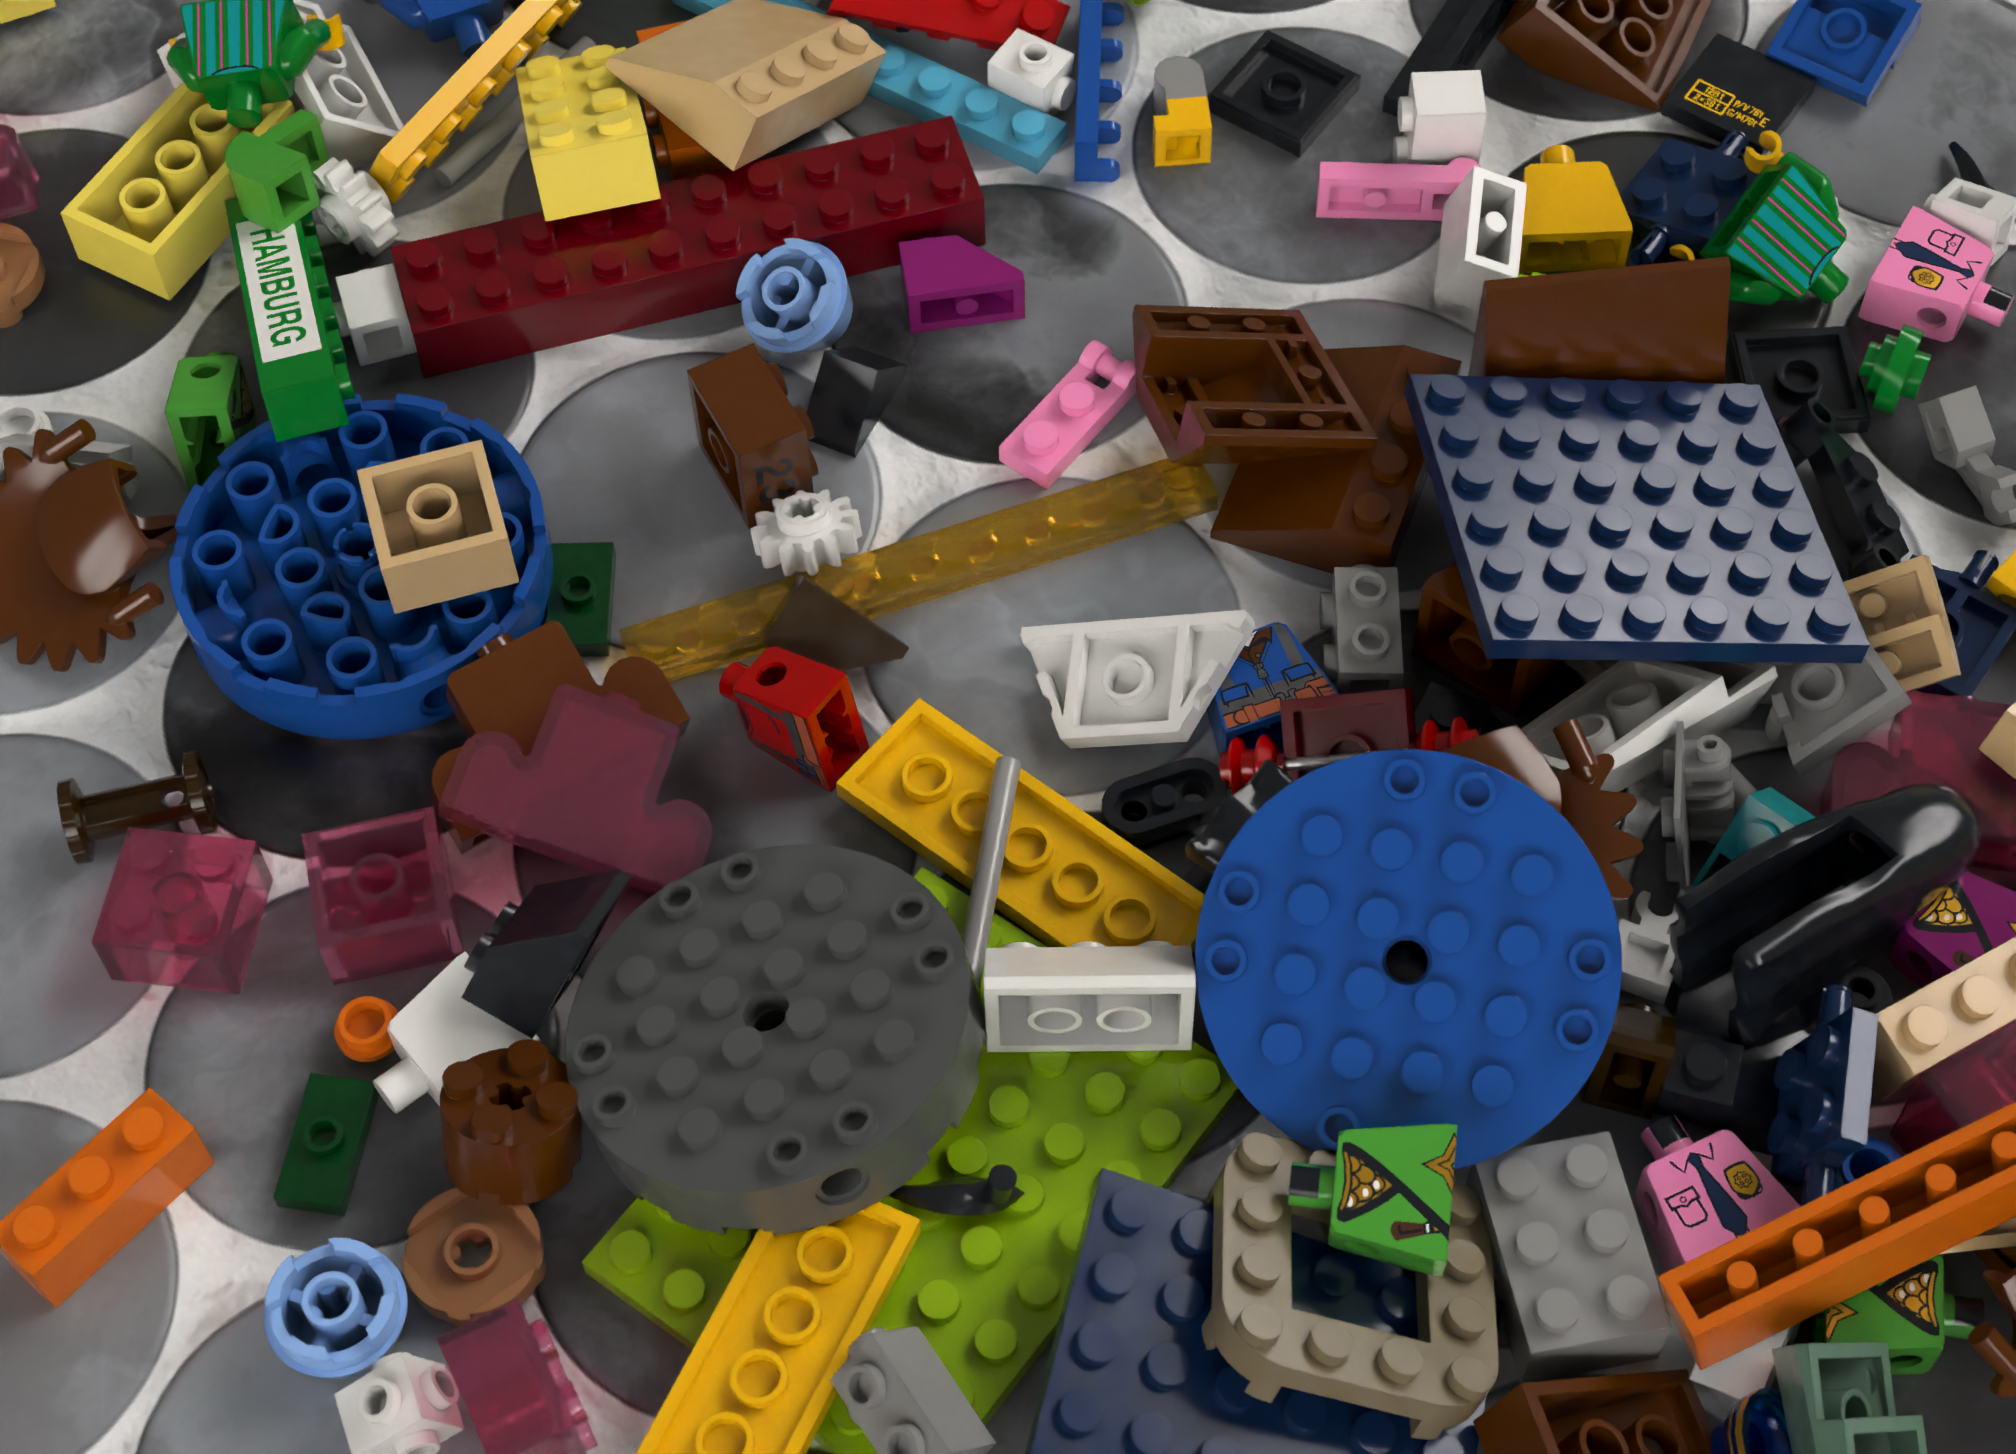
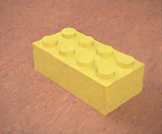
M597 45L584 50L580 56L560 60L555 56H541L528 61L524 67L515 68L529 152L545 222L661 199L638 94L605 67L608 57L626 50V47L615 49L610 45Z
M182 82L61 211L60 214L78 258L171 301L231 234L224 201L237 197L225 161L227 146L242 131L261 136L296 113L293 102L287 100L262 104V121L258 126L244 129L237 128L227 121L226 110L212 109L203 93L191 91Z

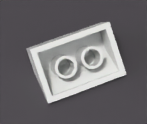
M1084 941L1075 943L1070 947H1037L1027 942H1014L1006 944L1002 948H985L984 1003L987 1052L1191 1050L1196 993V976L1191 946H1174L1165 941H1147L1138 946L1106 947L1098 942Z

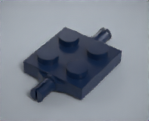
M1736 129L1729 130L1717 148L1712 150L1667 137L1620 194V197L1632 223L1633 231L1643 237L1636 248L1630 252V258L1636 266L1653 264L1664 249L1671 248L1677 244L1685 245L1696 252H1700L1758 176L1757 173L1750 171L1746 167L1744 160L1737 158L1749 145V140L1745 133L1739 130L1736 135Z
M1986 550L1976 551L1963 573L1940 569L1932 564L1949 620L1961 675L1916 689V691L1923 692L1960 713H1963L2016 634V608L1997 599L1984 586L1993 572L1999 567L1997 557L1991 554L1981 568L1988 552ZM1912 554V556L1909 559L1915 558L1917 556Z
M1828 985L1826 989H1822L1820 1023L1816 1026V1031L1790 1049H1787L1781 1055L1775 1069L1774 1082L1775 1086L1780 1090L1777 1116L1771 1124L1767 1139L1768 1149L1773 1153L1771 1174L1778 1182L1797 1187L1804 1182L1800 1207L1833 1191L1834 1176L1838 1174L1841 1164L1849 1155L1867 1145L1879 1015L1854 1006L1851 1007L1853 991L1842 985Z

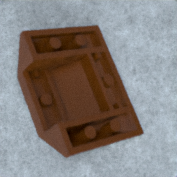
M1164 305L1134 306L1132 316L1137 399L1171 463H1179L1188 467H1199L1204 464H1233L1376 448L1378 441L1376 433L1300 310Z

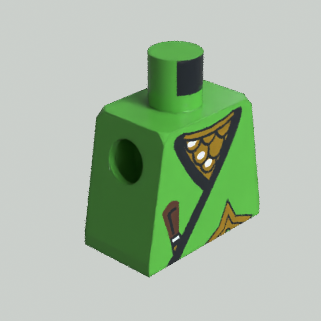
M216 350L208 353L206 356L186 357L179 360L166 402L165 415L189 493L195 484L202 486L208 477L220 466L218 456L243 435L256 428L255 409L241 359L227 351ZM217 430L216 443H224L223 448L216 447L210 443L211 436Z
M1431 1124L1340 1131L1338 1134L1335 1166L1292 1162L1288 1206L1331 1210L1328 1245L1334 1248L1428 1275L1442 1277L1448 1257L1457 1125Z
M1939 1254L1812 1316V1343L1887 1342L1891 1375L1922 1374L1930 1371L1943 1351L1944 1336L1968 1339L1970 1332L1977 1325L1984 1323V1302L1981 1297L1944 1293L1943 1258Z

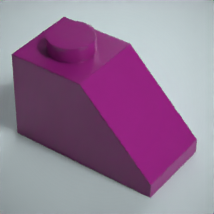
M958 235L935 238L925 237L919 240L898 242L901 283L910 333L1025 318V280L1023 271Z

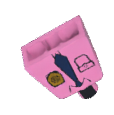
M1912 206L1869 280L1858 318L1901 330L1905 324L1923 330V337L1948 342L1955 338L1967 315L2000 327L2015 295L1984 282L1994 257L1990 247L1923 209Z
M1668 1115L1653 1122L1641 1133L1640 1137L1655 1161L1643 1169L1635 1190V1197L1666 1272L1800 1207L1798 1202L1732 1131L1720 1130L1694 1143L1677 1116Z

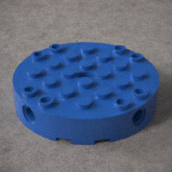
M400 393L396 394L395 401H362L361 394H355L356 398L345 400L350 425L281 442L276 441L271 422L268 420L243 435L218 456L220 466L208 477L202 486L195 484L191 489L175 523L177 537L173 557H169L168 563L170 586L176 607L200 663L218 688L243 710L281 729L325 739L358 740L403 734L429 726L454 715L446 699L447 678L452 672L479 659L476 652L482 646L505 634H510L512 639L515 640L544 624L547 617L548 598L553 578V549L542 498L536 481L527 463L501 433L477 417L474 421H471L468 418L448 411L447 404L444 402ZM482 439L520 582L395 614L380 569L357 470Z
M1420 749L1384 750L1341 759L1309 772L1287 785L1265 802L1243 825L1219 861L1204 897L1195 945V976L1199 1003L1206 1029L1226 1071L1247 1100L1269 1122L1290 1138L1313 1151L1327 1149L1336 1152L1338 1134L1343 1130L1455 1124L1457 1125L1454 1169H1458L1500 1155L1529 1139L1550 1123L1572 1101L1587 1081L1602 1055L1613 1027L1622 979V946L1618 919L1611 894L1597 862L1569 822L1548 801L1524 783L1496 768L1473 759L1445 752ZM1412 941L1419 944L1425 950L1427 968L1420 978L1413 981H1401L1390 974L1387 968L1386 957L1389 950L1396 943Z

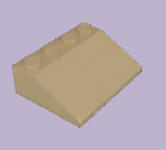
M732 0L608 57L605 67L729 169L735 171L862 104L887 52L871 40L863 28L850 23L845 18L765 0Z

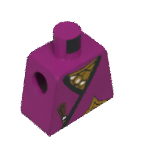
M1966 871L1943 894L1903 925V929L1889 956L1891 963L1922 989L2016 937V892Z

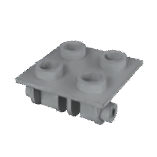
M1677 721L1676 748L1663 750L1664 787L1674 788V794H1668V797H1662L1661 799L1663 837H1675V842H1666L1667 882H1680V890L1690 885L1691 841H1708L1711 844H1718L1735 817L1730 747L1716 735H1705L1697 740H1685L1683 721Z

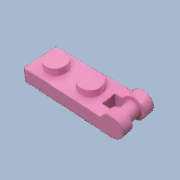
M1467 157L1456 158L1448 165L1320 161L1316 195V217L1442 221L1445 201L1474 166L1480 167L1477 161Z
M1097 340L1091 341L1080 355L1078 363L999 446V461L1048 489L1136 394L1135 362L1130 359L1122 362L1112 356L1111 348ZM1100 376L1111 382L1105 389L1094 384Z

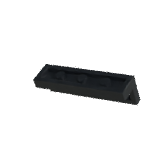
M1447 0L1384 95L1382 111L1398 117L1399 97L1408 96L1411 72L1472 70L1511 11L1516 0Z

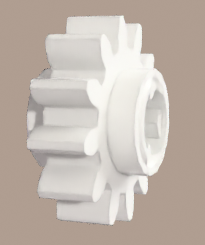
M332 157L312 172L321 205L316 207L317 214L324 226L337 240L344 244H350L353 241L360 254L363 255L365 252H368L372 257H375L395 242L393 238L399 235V232L389 222L395 218L391 212V203L383 188L372 176L360 170L354 173L346 159L339 163L335 157Z
M827 489L818 494L805 493L803 490H798L795 495L789 496L784 500L780 498L773 499L774 512H757L755 514L757 526L750 529L755 554L761 556L763 567L768 569L776 567L781 563L784 576H789L795 571L807 572L813 576L818 573V570L829 565L840 567L841 559L839 553H857V538L862 536L858 510L851 509L850 498L845 496L831 502L830 493Z

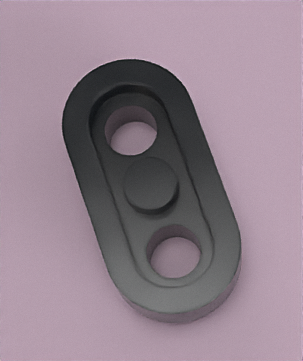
M1185 758L1120 779L1109 786L1103 795L1102 824L1133 846L1144 845L1208 824L1226 800L1227 782L1221 780L1217 765L1202 758ZM1189 794H1197L1203 800L1191 803L1186 801L1184 797ZM1135 813L1141 815L1144 819L1133 822L1125 820L1123 817Z

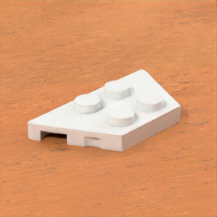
M1247 610L1021 627L1020 636L1023 644L1030 650L1038 670L1036 678L1041 691L1052 706L1051 717L1059 738L1070 749L1188 742L1253 632L1255 620Z

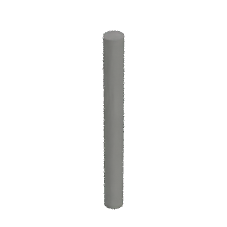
M583 36L559 60L580 56L584 50L597 45L589 37ZM520 94L434 170L436 179L443 186L450 188L524 121Z
M1008 756L999 757L995 762L962 935V942L979 990L985 963V948L988 947L1021 769L1020 761Z

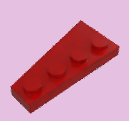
M832 0L827 14L845 19L848 16L872 21V26L894 31L896 27L927 32V37L944 41L956 38L976 42L978 48L998 51L1017 28L1055 45L1071 6L1058 0Z

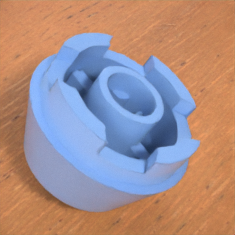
M786 238L783 239L786 244L772 249L763 257L757 253L753 255L741 272L736 288V298L742 301L743 321L750 336L759 345L768 350L780 353H813L822 351L840 339L852 317L853 301L846 274L840 260L827 247L803 239Z
M330 1238L328 1239L330 1244L313 1248L296 1259L291 1255L278 1267L271 1278L266 1292L264 1327L271 1348L289 1367L303 1374L315 1377L350 1379L368 1373L374 1362L390 1353L405 1322L408 1305L407 1291L399 1270L384 1254L357 1240Z

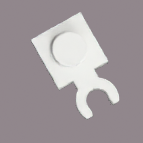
M1643 890L1636 898L1630 921L1620 919L1618 925L1622 946L1620 990L1664 1004L1673 979V975L1669 970L1672 968L1675 959L1670 944V924L1679 918L1675 906L1672 914L1669 916H1658L1652 913L1648 908L1651 893Z

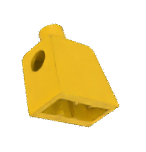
M1553 145L1546 148L1540 155L1541 164H1530L1524 168L1522 182L1527 183L1519 273H1533V271H1583L1625 267L1633 227L1608 166L1601 161L1576 162L1573 149L1567 145Z

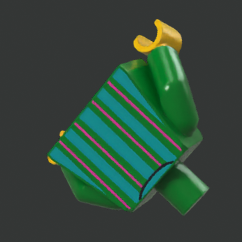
M209 0L180 5V13L186 38H180L179 40L172 38L168 40L171 48L167 53V62L191 91L204 94L212 109L226 110L227 121L232 126L243 129L253 128L262 121V104L287 101L293 95L295 79L303 74L317 51H331L345 44L340 14H334L329 19L321 20L316 14H308L306 17L307 22L304 23L293 0Z
M1771 130L1760 133L1759 143L1771 153L1760 155L1753 148L1746 147L1744 154L1745 165L1750 171L1757 173L1758 176L1700 251V254L1705 259L1728 256L1731 264L1729 301L1769 306L1778 300H1799L1809 290L1823 303H1829L1842 293L1849 281V277L1830 261L1847 237L1846 229L1838 220L1839 210L1831 181L1826 174L1795 153H1782L1780 136ZM1677 244L1670 248V254L1677 258H1682L1686 261L1695 260L1693 252L1685 245Z

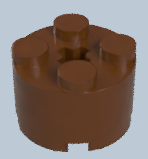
M519 1040L510 1045L509 1048L487 1051L466 1061L455 1062L445 1069L442 1076L443 1086L439 1100L443 1159L449 1179L460 1191L478 1199V1191L499 1195L500 1204L523 1205L550 1197L568 1184L573 1177L572 1169L578 1160L581 1161L583 1152L582 1115L577 1107V1090L568 1081L566 1064L550 1055L546 1045L537 1040Z

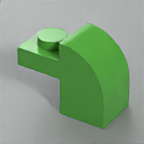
M300 109L261 136L242 131L227 146L225 161L240 210L249 221L280 233L321 205L312 172L326 163L329 157L316 114Z

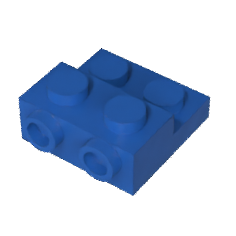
M1797 0L1766 51V55L1817 78L1816 85L1867 107L1889 68L1894 69L1919 27L1922 4L1916 0Z

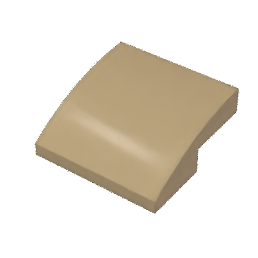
M1921 555L1843 582L1868 642L1906 693L1961 675L1949 620L1929 556Z

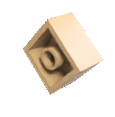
M482 439L357 470L380 569L395 614L520 582Z

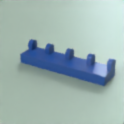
M1080 0L1074 181L1113 182L1120 176V164L1118 161L1110 158H1098V144H1115L1121 138V126L1117 122L1099 120V102L1114 103L1122 97V84L1119 81L1100 79L1101 62H1117L1123 57V44L1121 41L1113 38H1102V26H1118L1124 21V8L1118 3L1103 2V0Z

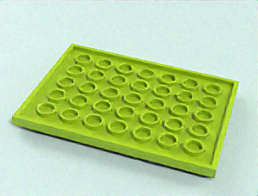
M922 866L914 875V878L930 890L945 907L956 925L962 940L970 897ZM994 913L987 948H1002L1004 945L1014 942H1027L1037 947H1047ZM983 969V974H982V979H981V985H980V992H981V997H982V1001H983V1005H984V1010H985V1003H984V969ZM1192 1040L1191 1050L987 1052V1043L983 1044L977 1069L980 1080L971 1104L957 1128L949 1126L941 1139L928 1152L930 1157L928 1164L904 1185L928 1184L951 1177H979L987 1179L993 1167L1004 1164L1014 1169L1017 1175L1015 1187L1023 1191L1024 1194L1005 1210L987 1215L973 1216L937 1213L906 1204L889 1197V1195L879 1201L919 1218L921 1233L871 1329L883 1327L886 1331L918 1326L984 1426L988 1424L1056 1334L1095 1177L1101 1169L1104 1168L1168 1189L1242 1092L1229 1076L1220 1058ZM636 1198L585 1257L582 1265L586 1274L690 1350H693L758 1229L727 1228L726 1234L700 1230L672 1220L669 1212L650 1203L645 1198L643 1200ZM837 1393L814 1440L833 1454H877L861 1427L849 1416L846 1404L839 1393Z

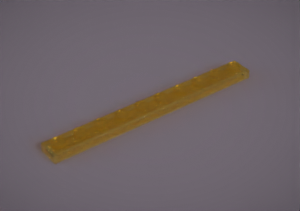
M1169 458L852 556L841 560L840 567H833L828 564L819 567L818 573L813 576L804 571L619 629L620 637L627 657H644L656 663L668 681L672 682L761 654L770 646L762 642L759 634L799 574L813 581L868 619H872L1217 510L1219 494L1204 465L1188 467L1179 463H1171Z

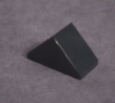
M856 346L824 351L807 410V415L814 430V438L808 441L856 458L908 372L907 365Z

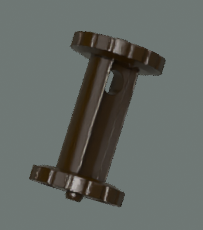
M199 751L183 753L182 773L88 795L82 794L77 782L73 778L58 781L57 800L61 824L69 850L76 863L80 865L94 860V841L189 819L194 820L202 836L217 833L218 822L213 798L215 796L214 788L210 784L206 767ZM180 791L184 794L183 800L179 805L172 807L164 805V798L168 793Z

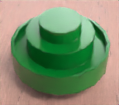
M1904 324L1898 337L1887 334L1883 344L1871 341L1858 375L1869 379L1866 391L1876 394L1872 408L1893 414L1900 396L1915 400L1932 356L1918 350L1924 335L1923 330Z

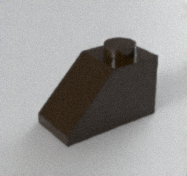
M799 574L759 634L762 642L770 647L777 646L840 671L902 659L909 650V647L903 641L802 574Z
M1618 1004L1613 1027L1602 1055L1589 1076L1583 1103L1651 1120L1674 1056L1676 1018L1660 1015L1653 1008L1642 1004Z

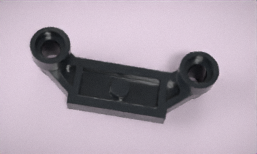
M1811 398L1790 417H1780L1776 421V425L1794 467L1797 468L1808 459L1851 555L1850 560L1845 561L1838 567L1843 582L1900 563V559L1909 552L1899 529L1901 526L1900 519L1884 497L1877 481L1878 471L1875 465L1866 455L1855 451L1833 429L1836 425V419L1829 407L1822 401Z

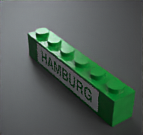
M237 198L224 201L261 394L276 441L281 442L350 425L345 400L356 397L347 367L348 362L339 332L340 327L332 301L333 297L325 271L326 266L312 211L280 233H277L246 219L240 210Z

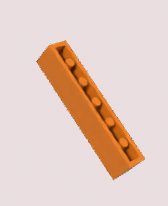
M2016 1102L1658 1276L1667 1312L1700 1370L1714 1365L2016 1217Z

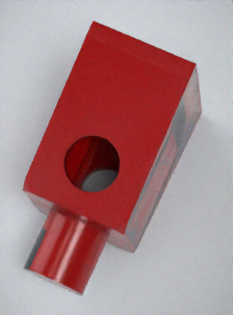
M777 646L767 648L750 667L741 662H733L723 672L719 682V692L722 696L736 702L749 740L756 747L823 789L832 792L836 787V782L869 749L846 673Z

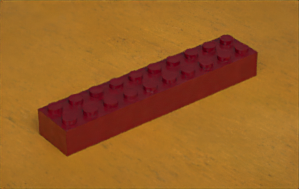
M952 116L751 162L735 171L725 168L658 184L661 199L547 222H545L543 211L395 245L390 248L425 378L742 303V301L736 298V288L741 272L747 262L756 253L763 257L772 249L786 244L783 240L786 238L803 239L827 247L840 260L846 277L900 265L898 242L919 240L925 237L935 238L958 235L976 246L986 244L984 196Z

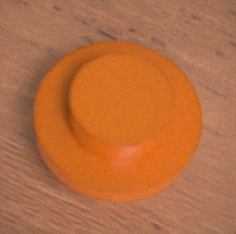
M362 996L348 1002L342 1008L334 1026L335 1040L341 1052L348 1058L358 1062H374L392 1053L395 1048L387 1027L389 1022L398 1014L396 1008L389 1002L373 996Z

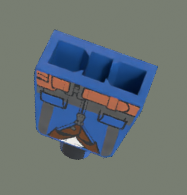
M1275 622L1253 630L1208 706L1207 714L1219 757L1223 751H1228L1230 741L1234 737H1241L1248 749H1253L1256 747L1258 738L1261 735L1267 734L1278 747H1282L1283 735L1280 700L1339 695L1335 686L1287 625Z

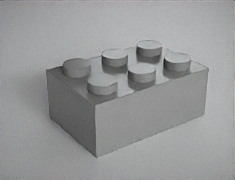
M1610 1131L1513 1148L1500 1155L1471 1165L1465 1186L1476 1192L1482 1203L1480 1215L1486 1224L1491 1239L1495 1299L1503 1302L1501 1319L1519 1382H1539L1658 1359L1672 1325Z

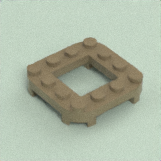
M1262 1132L1247 1134L1240 1146L1228 1157L1205 1201L1213 1205L1212 1309L1202 1324V1335L1206 1349L1218 1348L1226 1361L1250 1381L1244 1392L1269 1403L1273 1401L1281 1386L1409 1417L1410 1437L1428 1440L1437 1439L1443 1429L1454 1427L1469 1419L1493 1387L1499 1371L1491 1239L1486 1224L1480 1215L1482 1203L1476 1192L1463 1184L1453 1183L1448 1257L1443 1276H1432L1415 1271L1418 1340L1292 1309L1291 1214L1330 1223L1331 1210L1288 1206L1292 1162L1335 1166L1336 1152L1327 1149L1313 1151L1295 1140L1271 1137Z

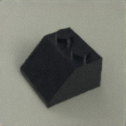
M621 870L535 885L519 907L508 901L494 922L489 934L485 932L481 936L464 965V968L473 972L474 975L461 998L533 1039L578 974L631 876Z

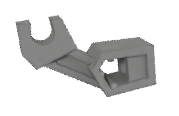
M1976 385L1918 404L1934 459L1956 469L1982 505L1986 519L1997 527L2015 523L2016 499L2013 494V485H2016V471L2001 465L1995 466L1989 458L1993 454L1996 438Z

